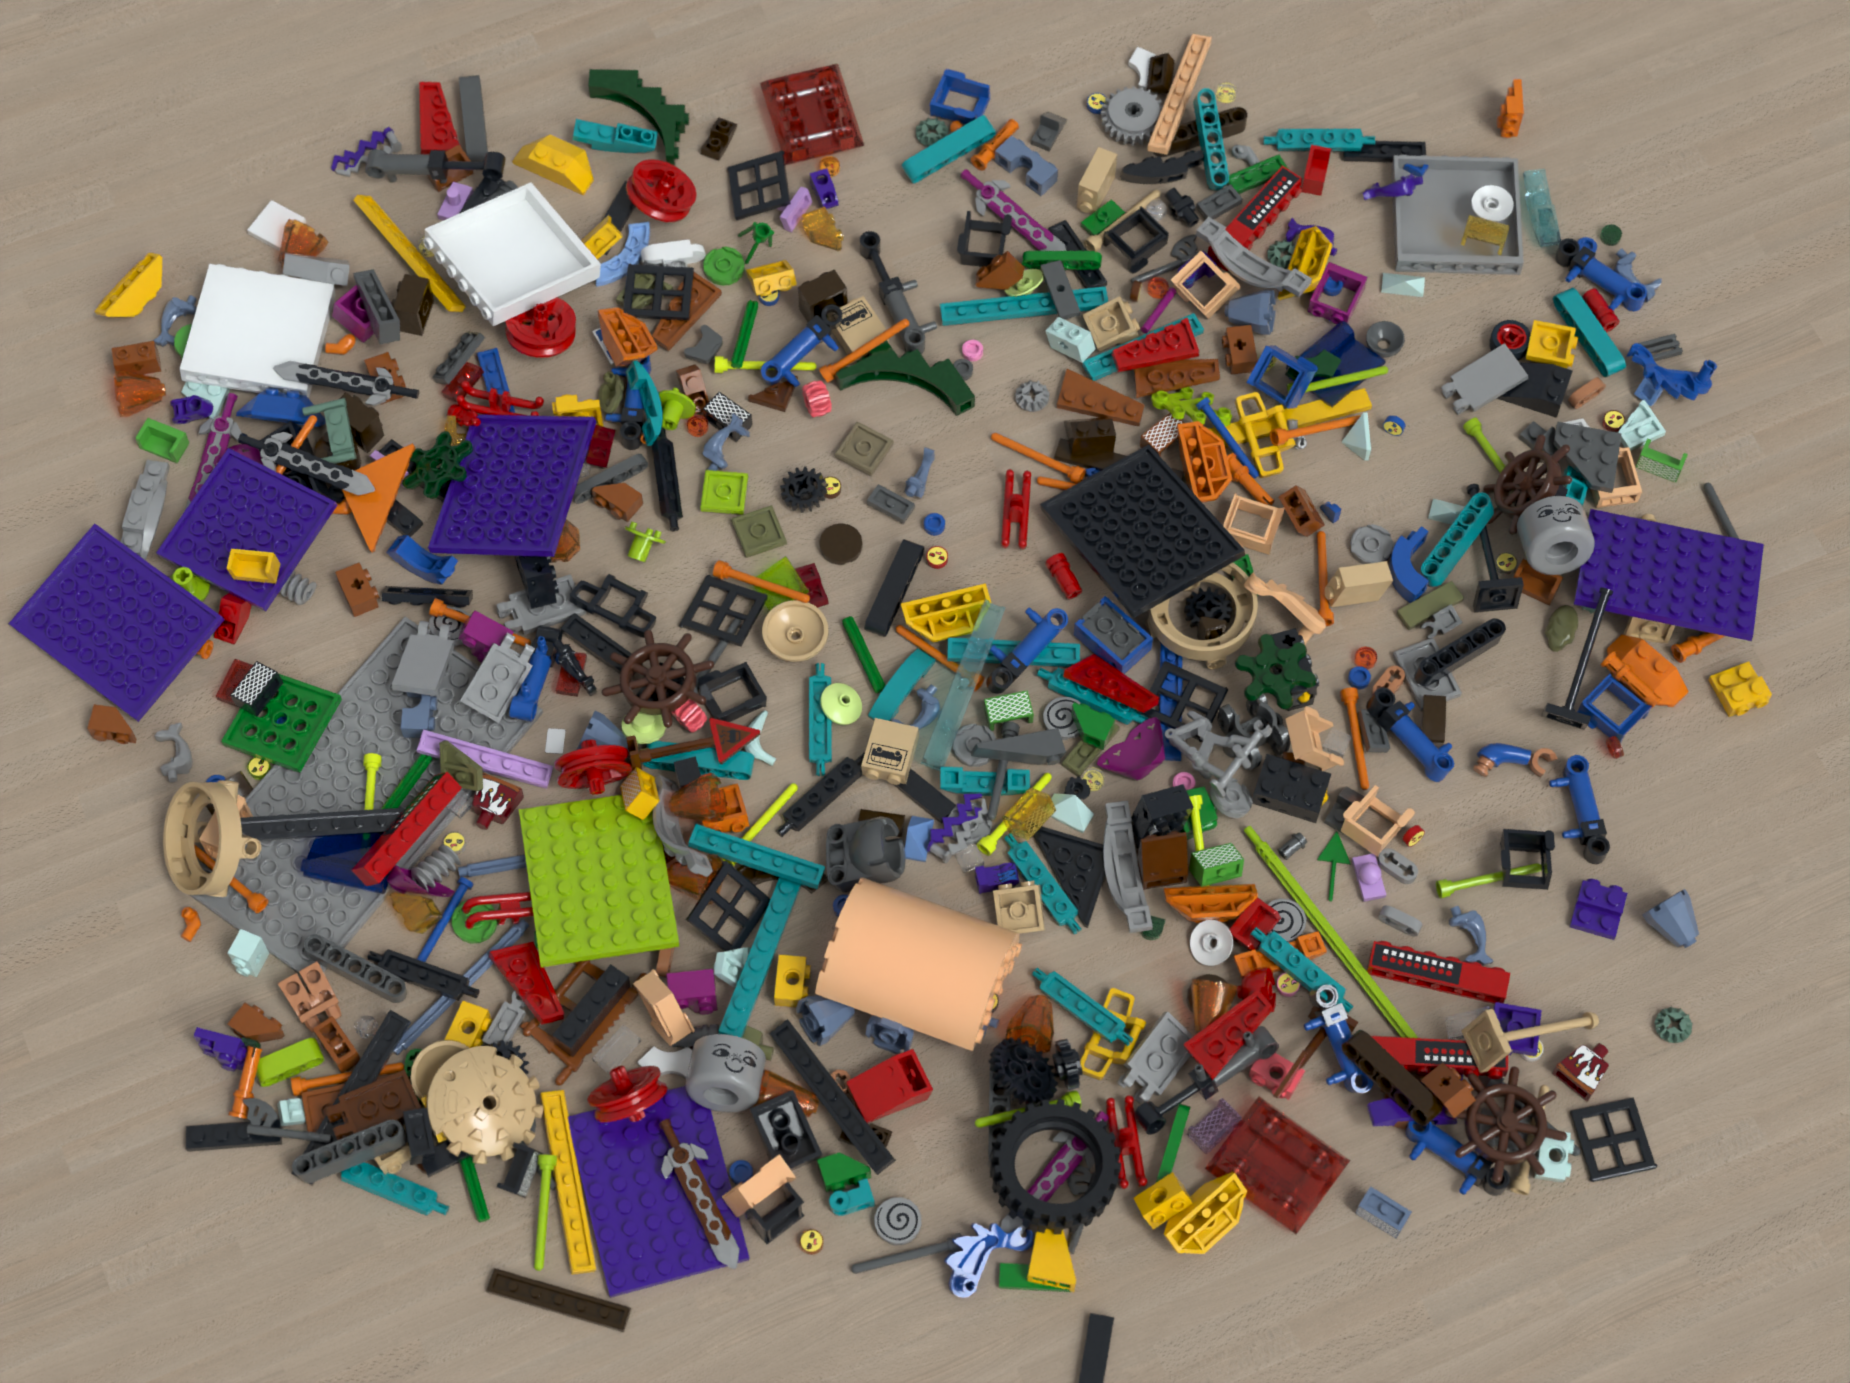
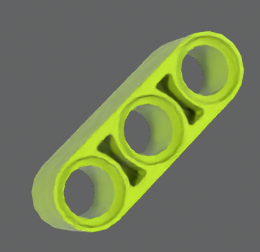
M308 1038L260 1058L256 1072L260 1086L268 1087L323 1063L324 1057L317 1039Z

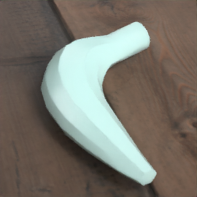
M766 710L762 711L748 727L758 729L761 733L768 712ZM760 735L744 747L746 752L753 754L755 758L763 760L771 766L776 761L775 757L762 749Z

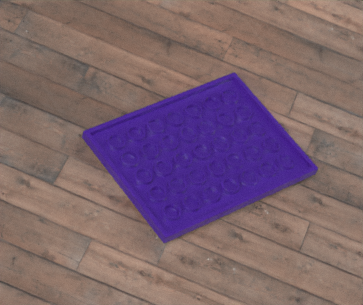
M478 415L477 418L481 420L480 425L470 426L465 439L472 443L473 452L463 458L459 465L466 469L467 477L462 482L455 480L450 482L428 546L430 553L554 557L596 426L595 417Z
M1590 509L1588 522L1594 536L1595 547L1591 557L1580 567L1574 605L1596 609L1601 595L1599 593L1600 588H1607L1612 590L1613 594L1609 596L1605 611L1752 641L1764 544Z
M94 523L8 624L139 722L225 619Z
M685 1086L667 1090L666 1094L659 1101L643 1110L645 1117L636 1122H631L629 1117L612 1122H598L594 1117L596 1109L568 1117L573 1147L610 1298L727 1266L717 1260L699 1218L675 1173L674 1167L667 1179L663 1176L661 1169L664 1157L672 1149L663 1129L659 1126V1123L665 1119H670L671 1126L680 1144H693L705 1150L708 1156L707 1160L694 1159L697 1161L719 1211L739 1248L737 1264L750 1260L739 1217L736 1218L724 1199H722V1196L731 1190V1185L711 1109L705 1108L693 1101L686 1092Z

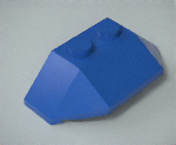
M266 388V390L259 393L238 410L236 416L285 423L292 421L295 424L304 425L311 415L304 416L302 408L314 404L307 396L300 395L298 391L283 393L279 392V389ZM321 413L312 414L317 417L314 427H321L326 423Z

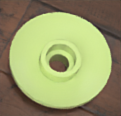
M1038 269L1025 270L1023 278L1004 291L1009 296L1031 294L1042 283L1043 273Z
M834 683L827 686L821 694V708L832 722L840 725H849L860 717L862 702L857 692L850 686Z

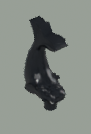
M560 639L556 640L553 643V646L557 649L555 654L556 663L561 665L569 675L576 679L589 696H592L597 692V688L593 684V677L586 676L575 656L576 652L572 650L569 646L570 644L564 645Z

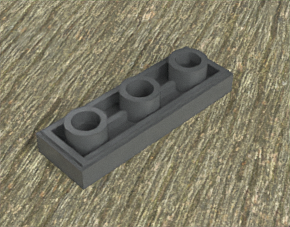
M1061 260L1041 265V272L1043 273L1058 317L1065 320L1080 316V309Z
M470 331L464 333L459 344L448 353V358L436 368V373L432 377L436 383L449 384L485 339L483 334Z

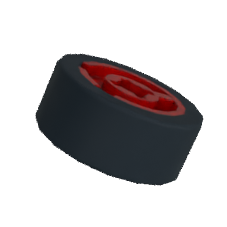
M1516 320L1502 321L1494 327L1489 340L1490 349L1493 351L1505 343L1517 361L1521 360L1527 354L1531 333L1521 322Z

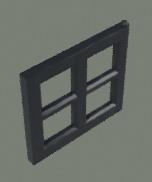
M778 151L727 168L736 220L791 204L784 151ZM776 161L778 175L761 180L759 166ZM754 167L756 182L739 186L737 172ZM779 183L781 198L764 202L763 188ZM757 190L759 204L742 209L741 195Z
M629 264L623 313L632 315L635 318L689 321L694 268ZM635 275H656L654 289L634 288ZM664 275L685 276L683 291L663 290ZM633 294L653 295L652 310L632 309ZM662 296H681V311L661 310Z
M706 575L679 627L742 647L768 596ZM710 586L728 592L721 606L703 601ZM737 595L755 601L748 615L730 610ZM699 606L717 612L710 626L692 621ZM726 615L744 621L737 635L719 630Z
M1164 661L1149 691L1156 696L1159 693L1178 703L1171 717L1152 708L1144 713L1139 711V713L1148 718L1157 717L1160 723L1176 729L1185 725V723L1179 720L1186 706L1205 714V718L1212 724L1228 692V688H1224ZM1168 673L1188 681L1181 696L1161 688ZM1196 686L1216 694L1209 709L1190 701ZM1198 734L1192 737L1199 742H1203Z
M723 861L686 920L721 950L738 949L742 947L767 909L771 899L727 861ZM727 875L740 885L730 903L716 892ZM745 891H748L759 901L749 918L745 917L735 908ZM710 900L724 911L713 929L699 918ZM729 916L742 926L732 944L718 934Z
M1634 1097L1570 1112L1590 1175V1182L1657 1168ZM1627 1110L1633 1131L1614 1134L1608 1114ZM1602 1115L1608 1136L1589 1140L1583 1119ZM1637 1140L1643 1161L1624 1165L1618 1144ZM1611 1146L1618 1167L1599 1171L1592 1150Z

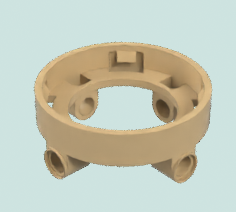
M1234 563L1221 569L1234 577L1233 582L1223 575L1213 573L1183 590L1192 591L1198 588L1201 582H1209L1221 587L1230 595L1233 613L1236 618L1231 628L1225 634L1211 640H1196L1183 635L1174 627L1169 617L1168 605L1171 598L1148 610V619L1145 621L1147 633L1153 638H1158L1166 648L1177 655L1188 659L1205 661L1207 668L1210 670L1223 667L1226 664V657L1238 650L1251 635L1258 609L1257 594L1250 592L1244 587V583L1249 577Z
M219 780L218 782H189L179 788L170 802L164 824V856L172 881L185 894L226 897L228 885L236 873L240 858L253 859L261 852V843L258 839L242 835L241 820L236 805L238 782ZM199 793L200 796L197 797L196 800L193 802L194 798ZM211 803L215 808L218 820L219 847L212 873H206L198 863L194 842H200L199 838L208 824L207 822L197 820L202 809Z

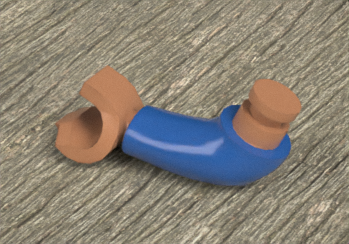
M1492 743L1478 751V765H1474L1473 770L1481 776L1487 777L1489 774L1488 770L1490 771L1493 767H1498L1502 763L1529 764L1531 771L1541 777L1546 770L1538 765V757L1544 758L1547 762L1555 761L1558 758L1548 748L1539 749L1533 754L1531 750L1521 747Z

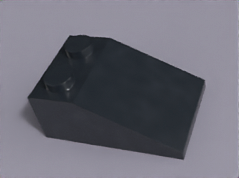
M1520 363L1528 374V379L1496 399L1557 418L1573 371L1554 364Z
M794 1090L750 1109L770 1161L780 1154L790 1170L793 1171L821 1158L822 1152Z

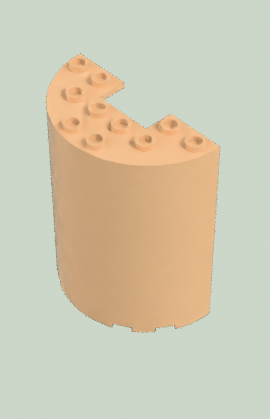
M860 878L859 883H856L850 892L836 922V929L832 940L829 941L824 956L826 959L819 973L815 994L874 1016L892 1020L902 1024V1026L973 1051L975 1044H980L985 1032V1030H982L983 1026H988L991 1020V1011L995 1003L993 996L994 994L999 995L1003 984L1002 981L1007 977V974H1011L1015 964L1013 960L1020 954L1022 944L1019 943L1020 935L1015 931L866 878Z

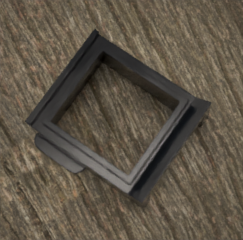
M1140 206V209L1114 228L1104 231L1103 245L1106 247L1112 243L1128 259L1127 269L1129 272L1135 274L1148 264L1149 257L1168 244L1169 232ZM1141 223L1154 238L1137 251H1134L1120 236Z
M967 211L964 233L959 235L957 252L961 254V265L987 267L997 256L996 254L968 251L971 230L1001 233L999 254H1004L1006 235L1010 234L1012 216L1009 214L1004 215L1003 223L971 220V211Z
M747 662L722 673L719 670H714L698 679L699 694L706 698L705 706L714 719L731 722L759 708L766 707L767 696ZM742 679L752 698L722 713L711 693Z
M1503 829L1500 841L1501 867L1503 872L1502 887L1548 890L1552 876L1550 851L1555 849L1554 833L1550 830L1544 832ZM1509 850L1540 852L1542 877L1510 875L1511 859Z
M789 1182L784 1185L786 1200L763 1218L760 1217L754 1208H749L745 1212V1218L747 1220L751 1219L752 1227L767 1245L805 1216L802 1213L804 1201Z

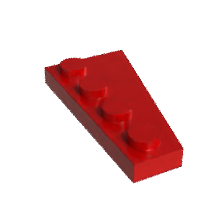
M419 82L421 154H430L431 150L446 152L459 145L441 84L440 82Z
M1187 317L1174 326L1171 324L1158 333L1153 332L1146 335V338L1142 340H1135L1114 349L1112 357L1117 372L1199 357L1200 351Z
M1095 654L1064 670L1063 677L1142 713L1158 705V696Z
M533 941L490 951L489 958L541 1025L564 1019L565 1014L545 967L540 965L539 953Z
M1256 990L1184 1043V1048L1198 1064L1203 1065L1206 1074L1213 1080L1245 1043L1243 1034L1247 1031L1253 1034L1272 1012V1005L1259 990Z

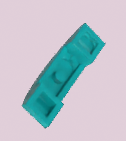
M633 361L626 370L631 390H639L647 417L642 430L647 446H651L661 431L663 419L662 405L652 378L638 361Z
M916 649L887 683L870 710L868 717L873 720L878 718L892 721L899 712L900 705L920 678L925 677L936 662V659Z
M940 767V789L959 794L992 796L997 772L963 771V767ZM1007 769L1001 796L1030 792V770Z

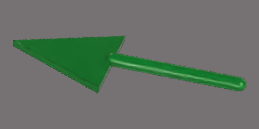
M1337 831L1317 859L1318 861L1332 862L1328 897L1330 902L1333 901L1336 863L1351 865Z

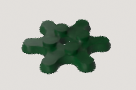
M448 431L441 432L437 436L433 448L427 451L416 448L412 453L410 461L416 463L417 467L413 473L403 479V486L413 490L425 484L424 496L429 499H435L438 497L440 488L445 482L449 480L464 481L467 477L466 469L459 465L463 458L473 452L472 443L469 440H464L456 446H451V434Z
M1264 634L1258 639L1260 654L1255 657L1240 655L1235 660V667L1238 670L1248 672L1252 676V683L1244 689V696L1250 701H1255L1262 694L1270 693L1275 696L1278 707L1289 709L1293 705L1291 690L1294 687L1312 688L1317 682V678L1312 672L1302 670L1299 667V661L1307 654V647L1303 643L1297 642L1290 649H1280L1275 645L1274 638L1270 634ZM1273 665L1279 667L1282 670V672L1278 675H1275L1271 673L1270 668L1273 667Z

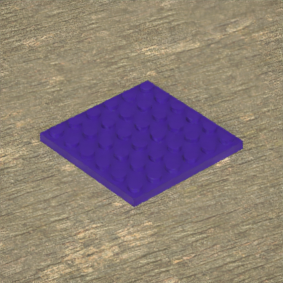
M228 448L156 554L180 568H189L193 575L266 612L337 507L335 501ZM231 549L274 553L281 563L276 584L234 580L227 570Z

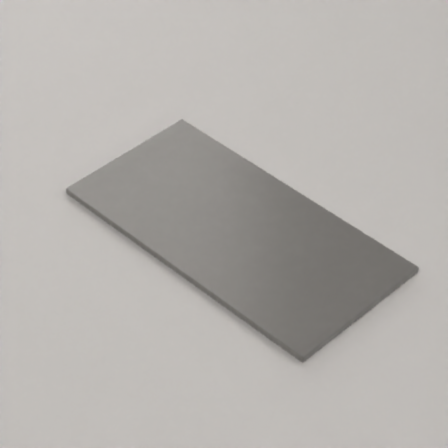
M404 617L337 693L341 696L342 701L301 773L275 764L245 799L253 817L364 810L367 770L363 766V758L368 753L382 756L381 767L376 771L373 810L382 808L421 754L417 753L420 738H403L400 729L402 709L418 706L421 699L408 697L406 692L392 689V682L410 634L417 635L419 625ZM453 649L438 693L435 696L437 697L438 704L437 710H433L435 730H431V732L510 753L543 714V710L537 706L533 722L510 717V703L502 719L497 723L461 702L460 698L479 666ZM294 742L289 749H292L295 746L296 742ZM431 757V763L398 808H406L432 777L441 773L440 759ZM462 788L396 865L400 868L411 870L476 791ZM374 833L371 835V847L383 835V833ZM362 834L260 841V854L253 859L240 858L234 875L237 880L253 893H261L269 900L266 908L260 913H255L251 910L247 899L230 885H228L226 897L209 895L190 896L238 931L242 929L261 937L270 954L299 974V971L315 963L305 952L304 941L308 936L317 934L345 948L394 889L387 882L390 872L379 884L366 886L351 871L363 857L361 855ZM197 858L201 868L206 873H212V870ZM316 943L311 945L309 949L311 951H318L321 945ZM339 954L332 955L329 960L333 962ZM320 965V967H321V969H322V971H323V973H324L327 968L324 967V966H322V965Z

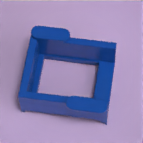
M946 69L930 102V115L968 124L984 115L990 101V85L966 79L964 73ZM949 91L978 98L979 100L974 111L944 105Z
M1276 345L1265 346L1246 383L1255 386L1288 409L1297 408L1318 367L1304 357H1299L1298 359ZM1273 356L1299 372L1287 397L1261 380Z
M1609 674L1581 702L1577 712L1591 716L1588 724L1589 728L1595 729L1597 727L1613 741L1614 737H1616L1621 744L1624 736L1641 718L1645 719L1648 716L1652 706L1643 703L1611 676L1612 674ZM1606 689L1633 711L1619 726L1592 704Z

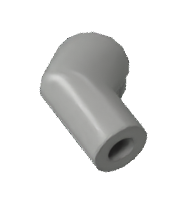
M1244 145L1233 146L1232 154L1236 158L1247 160L1250 166L1260 162L1251 147Z
M1288 419V429H1297L1298 420ZM1303 436L1292 438L1296 443V446H1294L1296 449H1304L1306 447L1307 441Z

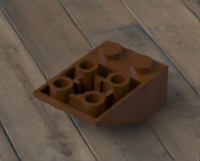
M1173 831L1165 836L1149 835L1141 839L1137 862L1143 890L1187 883L1188 857L1186 832Z

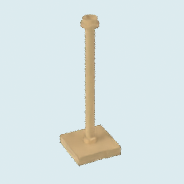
M1645 514L1641 517V519L1656 522L1652 514ZM1630 616L1624 635L1641 638L1645 641L1668 643L1675 625Z
M1489 1009L1485 1010L1461 1031L1479 1072L1482 1073L1490 1070L1512 1052L1508 1041L1579 1027H1585L1590 1030L1598 1025L1599 1019L1595 1013L1586 1012L1581 1018L1503 1033L1494 1010Z

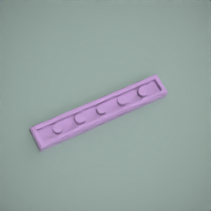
M427 730L422 732L417 753L440 759L439 743L447 740L479 764L485 772L545 789L548 788L554 766Z

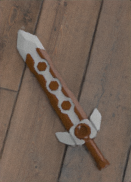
M665 1119L659 1123V1126L663 1129L672 1149L664 1157L661 1169L663 1176L667 1179L674 1167L675 1173L699 1218L717 1260L732 1269H736L739 1248L719 1211L697 1161L694 1159L707 1160L708 1156L704 1149L696 1145L680 1144L671 1126L670 1119Z

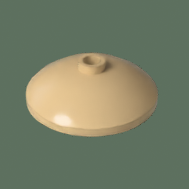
M798 600L787 601L777 605L767 614L762 627L763 640L768 650L782 660L790 662L808 660L817 655L825 646L828 639V623L824 614L816 606ZM793 636H799V637H800V638L797 639V640L792 639Z
M441 1040L429 1044L420 1051L412 1065L411 1083L415 1094L421 1101V1097L428 1094L430 1083L441 1065L453 1055L468 1049V1046L458 1041Z

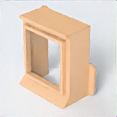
M1202 251L1171 279L1177 294L1184 301H1191L1208 319L1240 290V284L1229 273H1223ZM1204 262L1227 284L1205 306L1182 285Z
M1235 493L1223 526L1242 547L1270 555L1277 529L1283 519L1285 507H1272L1238 496ZM1237 509L1270 520L1265 536L1261 537L1231 527Z
M1308 706L1304 707L1303 711L1285 718L1295 760L1301 759L1320 767L1321 771L1336 765H1344V761L1340 756L1326 753L1322 749L1319 733L1334 727L1333 722L1319 717L1317 710Z
M1375 785L1361 802H1353L1344 812L1343 817L1345 820L1341 832L1378 857L1401 828L1411 820L1415 811L1408 808L1400 815L1375 797L1379 789ZM1369 807L1394 823L1382 839L1356 822Z
M654 969L633 983L652 1019L651 1025L669 1046H672L691 1032H695L685 1012L682 1013L673 993L660 980Z
M779 1154L760 1168V1171L745 1183H739L724 1194L722 1199H724L736 1218H738L776 1189L783 1188L787 1182L790 1183L795 1180L796 1177Z

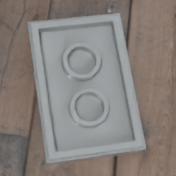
M1434 638L1393 652L1397 665L1405 672L1404 679L1420 711L1423 710L1424 695L1446 696L1447 702L1460 697L1462 694L1452 673L1429 686H1421L1416 683L1414 674L1421 661L1440 650Z

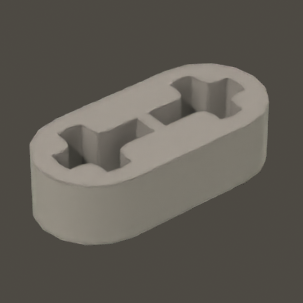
M1390 848L1383 849L1379 854L1378 865L1383 871L1403 884H1411L1415 881L1418 868L1413 862ZM1391 856L1393 858L1392 862L1385 863V858ZM1411 870L1410 875H1403L1404 871Z
M1383 906L1378 915V918L1383 923L1410 936H1417L1422 928V923L1418 919L1391 906Z

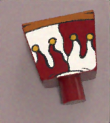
M483 772V789L476 791L472 803L474 813L479 815L475 825L483 830H487L492 821L504 824L523 800L522 788Z
M1597 1043L1592 1050L1583 1044L1558 1063L1552 1074L1588 1102L1609 1067V1064L1603 1060L1609 1051L1601 1043Z

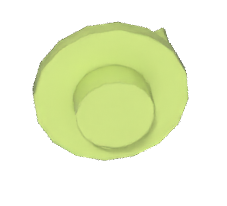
M639 712L631 724H625L624 718L621 722L624 736L635 735L638 744H650L658 741L666 730L661 715H649Z

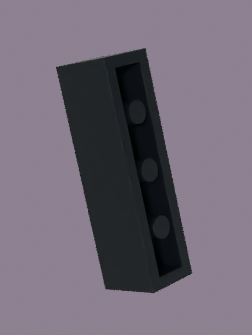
M610 964L552 1036L555 1045L574 1057L631 987L629 977Z

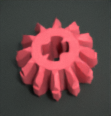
M821 380L812 381L803 386L802 395L805 406L812 417H821L831 412V397L826 385Z
M690 699L681 707L671 712L680 725L692 733L700 729L707 721V716L702 709Z

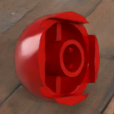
M1260 967L1247 972L1242 978L1241 985L1237 987L1238 998L1244 1000L1256 990H1259L1272 1005V1012H1274L1276 993H1273L1272 985H1275V980L1271 968Z

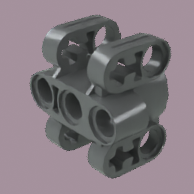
M1264 694L1255 701L1247 699L1246 708L1252 719L1241 725L1239 722L1240 714L1237 715L1229 704L1220 707L1217 721L1221 730L1226 735L1225 737L1235 734L1250 738L1252 735L1249 732H1255L1254 724L1257 720H1261L1263 723L1260 730L1265 729L1268 725L1267 723L1272 728V733L1268 737L1262 736L1247 756L1251 762V766L1247 769L1248 771L1260 766L1262 755H1260L1258 747L1268 743L1273 752L1280 756L1283 752L1289 751L1291 744L1289 732L1283 725L1282 716L1268 705ZM1223 747V751L1227 756L1236 757L1232 749L1233 747Z

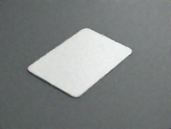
M548 729L546 753H563L565 729Z

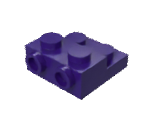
M1596 879L1583 880L1579 887L1570 928L1614 940L1621 915L1623 914L1627 893L1622 892L1623 889L1617 885L1605 887L1600 885V881Z
M1495 1002L1492 1008L1503 1033L1540 1026L1542 1012L1540 1009ZM1539 1035L1508 1041L1512 1050L1508 1055L1511 1056L1512 1053L1536 1056Z
M196 1028L193 1036L204 1054L217 1057L222 1068L228 1071L243 1070L247 1048L240 1038Z

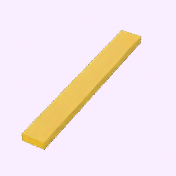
M356 195L353 201L419 277L429 279L432 293L445 308L451 312H463L466 307L465 304L371 196Z
M1363 388L1298 405L1297 408L1284 409L1285 412L1283 414L1286 423L1288 419L1298 420L1297 428L1371 410L1372 404L1366 389ZM1275 417L1252 424L1256 439L1268 437L1272 429L1279 428ZM1239 421L1225 426L1237 444L1248 442L1244 427L1240 425ZM1215 427L1209 429L1224 441L1225 448L1229 447Z
M564 1090L541 1092L540 1101L543 1105V1118L550 1155L557 1156V1165L554 1166L553 1174L571 1275L595 1272L596 1265L577 1160L571 1138Z

